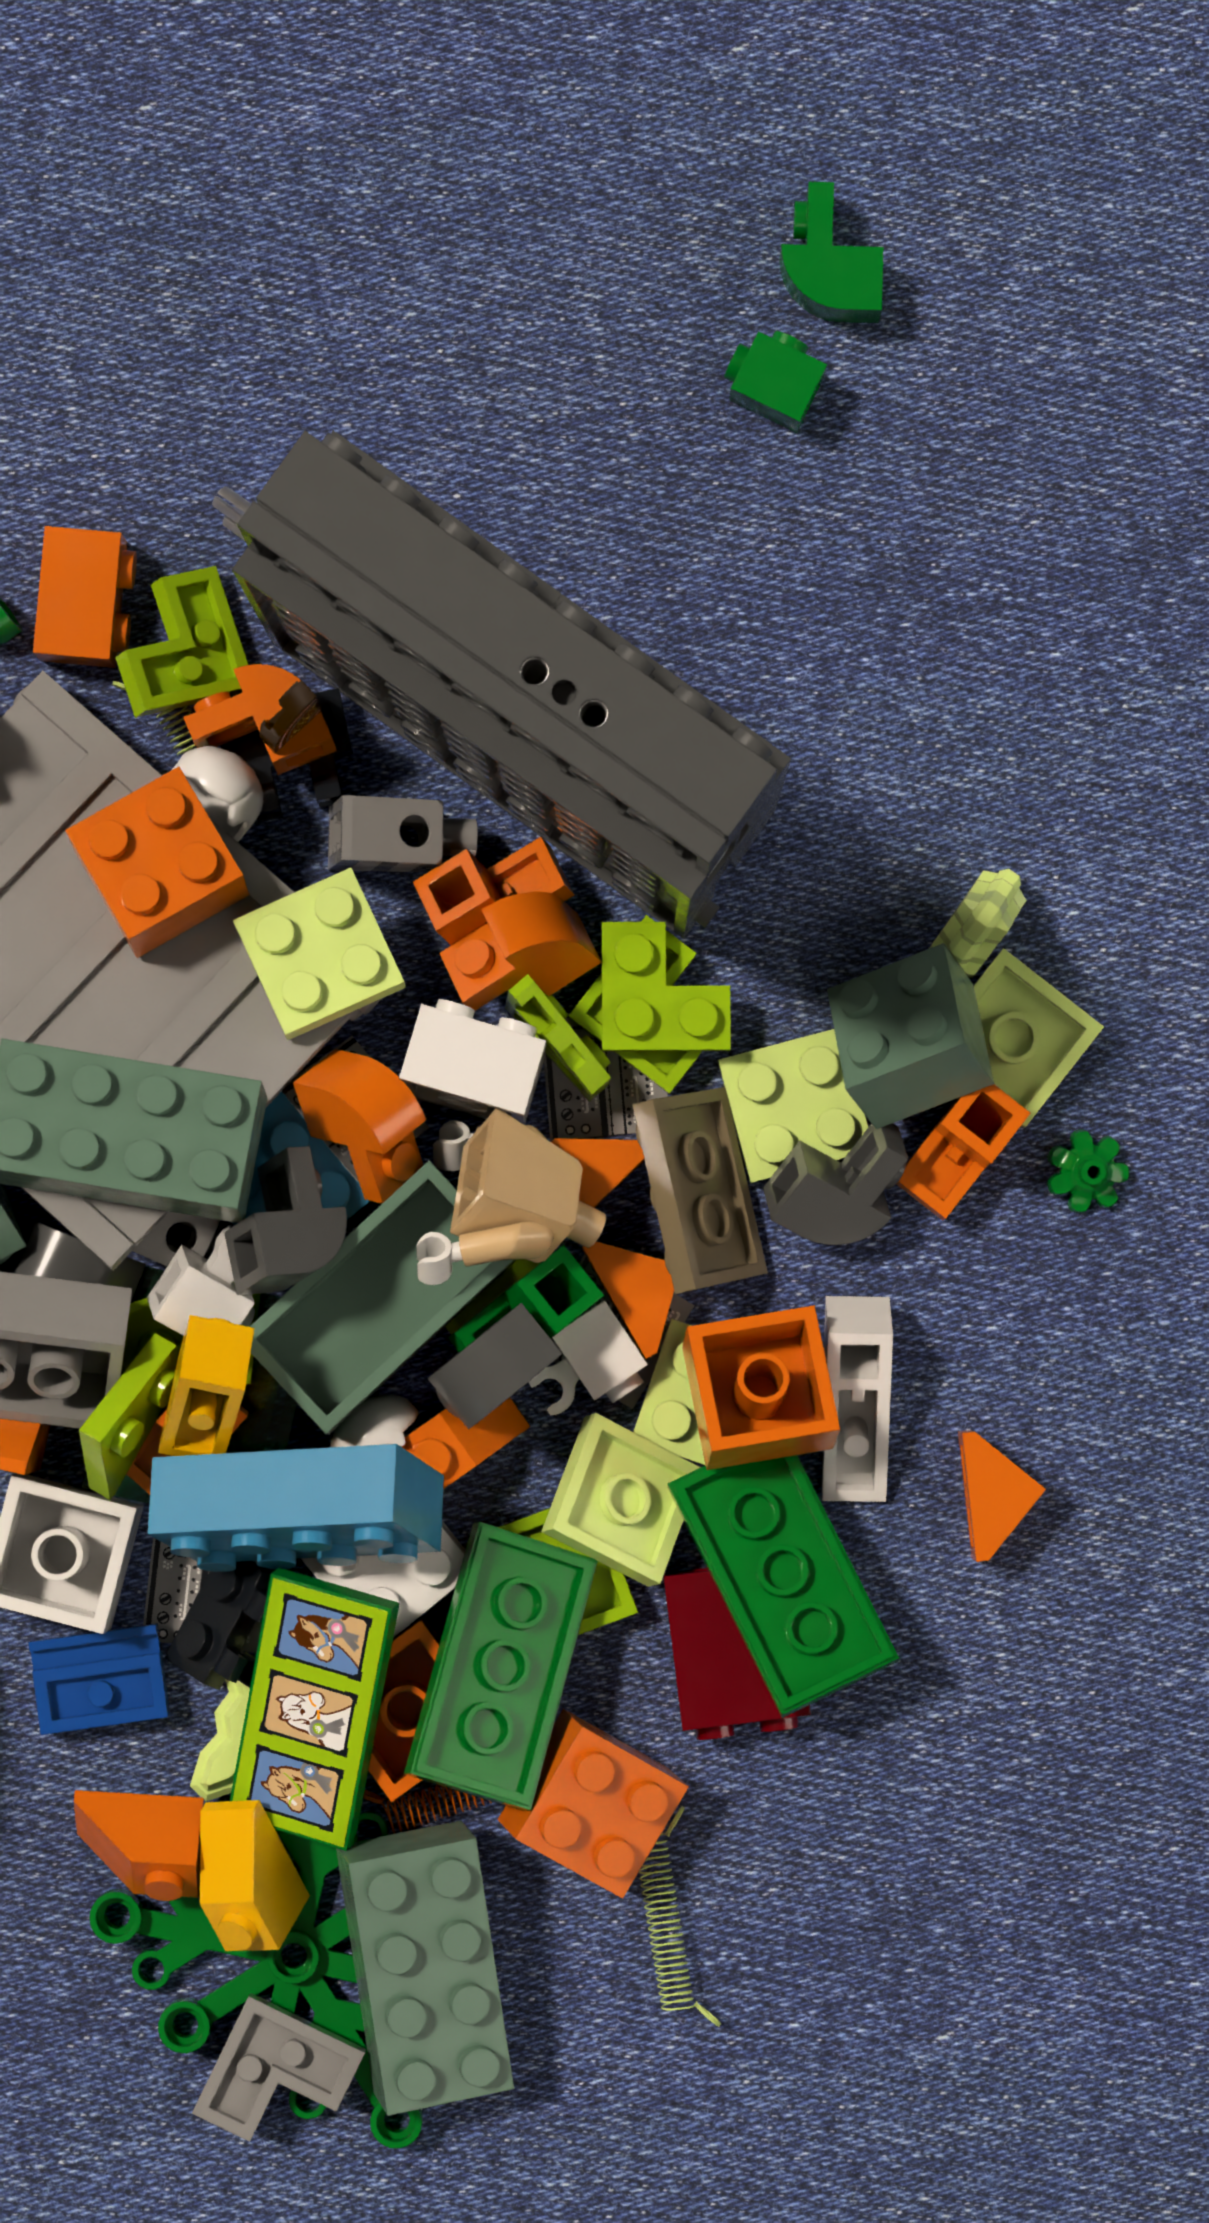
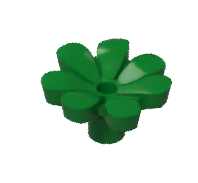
M1079 1129L1071 1133V1150L1056 1145L1049 1151L1048 1162L1060 1169V1173L1052 1175L1047 1180L1048 1189L1054 1196H1060L1069 1192L1071 1195L1068 1199V1208L1072 1212L1085 1213L1092 1199H1095L1103 1209H1108L1116 1204L1118 1196L1112 1186L1114 1183H1124L1129 1178L1128 1165L1123 1162H1114L1113 1160L1120 1148L1116 1139L1111 1136H1105L1095 1145L1090 1133L1087 1130ZM1091 1166L1095 1169L1093 1177L1088 1175V1169Z

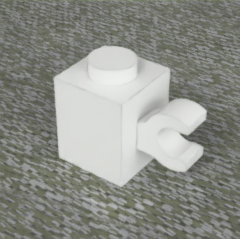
M230 1225L224 1228L217 1236L214 1250L209 1259L183 1245L179 1247L147 1296L154 1320L183 1336L190 1315L208 1319L221 1318L233 1324L248 1327L251 1325L255 1314V1309L253 1308L255 1302L252 1294L237 1295L224 1234V1232L232 1228Z
M603 1301L552 1337L565 1358L553 1366L546 1367L528 1382L532 1388L539 1385L545 1379H555L561 1384L563 1389L561 1399L547 1408L550 1416L564 1412L572 1404L575 1397V1385L579 1379L594 1401L606 1393L610 1401L614 1403L644 1383L638 1371L648 1364L606 1301Z

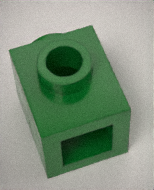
M758 331L751 347L741 343L738 345L725 372L724 378L733 382L730 388L729 401L797 433L825 377L827 364L807 355L809 347L789 334L774 331L771 338Z

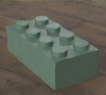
M2 1038L0 1044V1184L239 1223L246 1216L268 1097L261 1080Z
M430 1161L424 1164L344 1239L338 1253L328 1264L296 1283L250 1326L254 1328L251 1354L325 1434H331L516 1261L500 1260L468 1267L465 1266L463 1261L452 1262V1274L442 1284L427 1285L419 1281L417 1274V1263L419 1261L417 1260L416 1246L420 1238L426 1233L438 1232L445 1235L451 1243L459 1241L458 1236L450 1233L457 1190Z
M456 1821L356 1841L347 1851L336 1848L373 2090L387 2116L514 2089L476 1837L462 1821Z

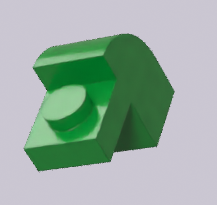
M808 182L806 201H794L793 239L805 240V245L781 244L779 265L787 291L798 305L818 318L833 322L879 323L882 312L884 247L832 246L834 182Z
M563 1245L552 1253L546 1261L537 1265L451 1334L448 1339L457 1351L460 1352L520 1303L524 1305L551 1339L601 1299L604 1294Z

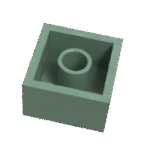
M944 943L827 989L845 1089L876 1129L994 1084L974 985Z

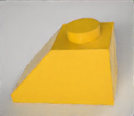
M194 1315L189 1316L178 1355L158 1453L170 1456L226 1453L245 1392L254 1335L253 1327L233 1324L221 1318L208 1319Z
M260 1800L206 1802L200 1811V1905L225 1951L279 1950L310 1895Z

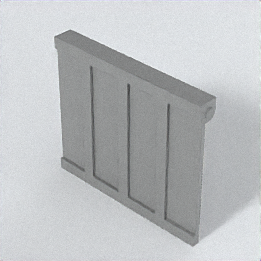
M42 671L28 686L19 692L14 699L13 705L0 718V1044L1 1039L4 1038L261 1080L268 1097L267 1107L348 1020L354 1021L362 1014H368L380 1000L287 1041L234 926L233 920L294 893V891L212 819V823L241 870L250 895L143 956L136 958L77 857L65 830L162 775L48 674ZM21 1187L112 1271L121 1264L169 1212Z

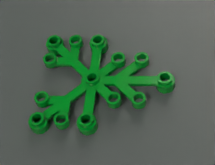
M375 1811L360 1813L358 1824L363 1820H374L381 1828V1836L388 1835V1823L380 1813ZM276 1830L299 1866V1876L310 1895L279 1950L225 1951L200 1905L199 1898L180 1897L169 1901L177 1915L142 1907L139 1899L133 1893L124 1889L109 1890L95 1901L90 1911V1925L93 1932L101 1940L107 1943L118 1944L128 1941L137 1933L171 1941L160 1949H146L135 1959L132 1965V1975L135 1982L144 1989L154 1990L162 1987L173 1971L206 1950L260 1961L200 2000L180 1998L171 2002L163 2011L158 2023L159 2036L164 2045L170 2050L177 2053H190L199 2049L207 2040L213 2022L245 2003L250 1993L257 1995L273 1984L274 1989L271 2003L294 2014L300 1990L314 2011L312 2023L366 2049L354 2077L374 2107L370 2126L376 2140L386 2147L397 2149L410 2145L418 2137L423 2122L421 2109L407 2112L410 2121L401 2129L392 2128L387 2124L385 2120L386 2112L374 2095L367 2045L357 2031L364 2032L360 2003L337 1998L324 1976L357 1983L353 1955L329 1949L350 1936L345 1908L314 1927L325 1875L339 1866L335 1847ZM356 1833L355 1842H356V1841H361V1839L359 1838V1836H358L357 1833ZM113 1903L125 1905L130 1913L128 1923L122 1926L112 1924L106 1914L109 1905ZM290 1943L302 1945L307 1953L306 1961L297 1966L288 1964L283 1957V1948ZM150 1957L158 1959L164 1967L163 1976L157 1980L145 1978L140 1968L141 1962L144 1959ZM189 2012L196 2017L198 2029L194 2033L182 2034L176 2029L174 2021L179 2013ZM293 2090L290 2092V2108L300 2118H316L326 2108V2106L319 2104L313 2109H306L298 2103L297 2092Z

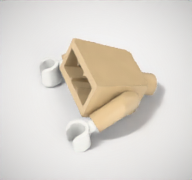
M497 1108L476 1129L475 1133H470V1129L463 1122L452 1120L445 1123L439 1130V1140L433 1144V1163L438 1169L444 1171L460 1170L450 1233L458 1236L459 1241L451 1243L445 1235L438 1232L424 1234L416 1246L417 1260L419 1261L417 1263L418 1279L427 1285L442 1284L452 1274V1262L463 1261L466 1267L500 1260L526 1259L535 1263L546 1261L565 1238L587 1248L592 1247L603 1231L606 1214L579 1201L583 1167L578 1159L548 1141L536 1127L524 1125Z

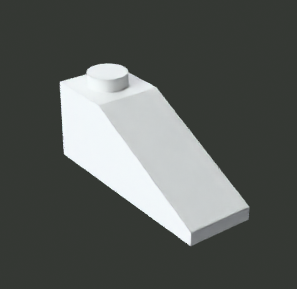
M826 1296L824 1353L840 1432L834 1448L822 1451V1501L886 1502L893 1350L890 1297Z

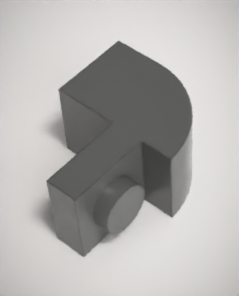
M871 1123L842 1162L799 1140L763 1187L771 1221L807 1240L826 1245H843L857 1242L879 1231L891 1219L884 1189H891L898 1183L904 1173L908 1160L899 1126L892 1123L876 1129Z
M310 1146L287 1147L260 1165L257 1170L266 1212L253 1213L224 1232L237 1295L273 1293L288 1289L328 1264L342 1246L347 1226L346 1208L322 1207V1181L318 1171L314 1168Z
M15 1212L26 1247L14 1252L8 1260L0 1264V1272L132 1288V1301L146 1264L126 1257L112 1271L75 1236Z
M520 1303L431 1374L428 1380L436 1389V1394L443 1406L452 1415L460 1418L469 1430L563 1353L524 1305Z

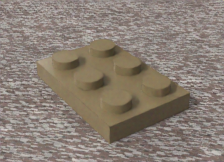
M725 1087L656 1098L632 1104L636 1119V1137L643 1150L651 1185V1203L657 1212L665 1247V1265L671 1275L675 1294L767 1274L766 1262Z

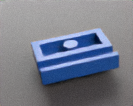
M158 1623L111 1629L104 1634L89 1632L28 1642L29 1652H31L32 1674L40 1734L45 1735L169 1717L170 1708L163 1656L159 1642Z

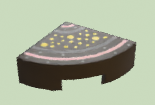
M302 680L300 682L296 681L278 700L282 709L270 720H264L261 724L259 738L274 754L322 711L317 696Z

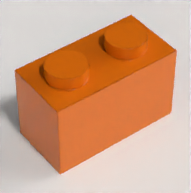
M45 526L33 654L40 661L116 668L115 657L117 652L128 650L131 616L130 614H121L123 589L134 588L137 554L136 551L127 550L128 543L122 533Z

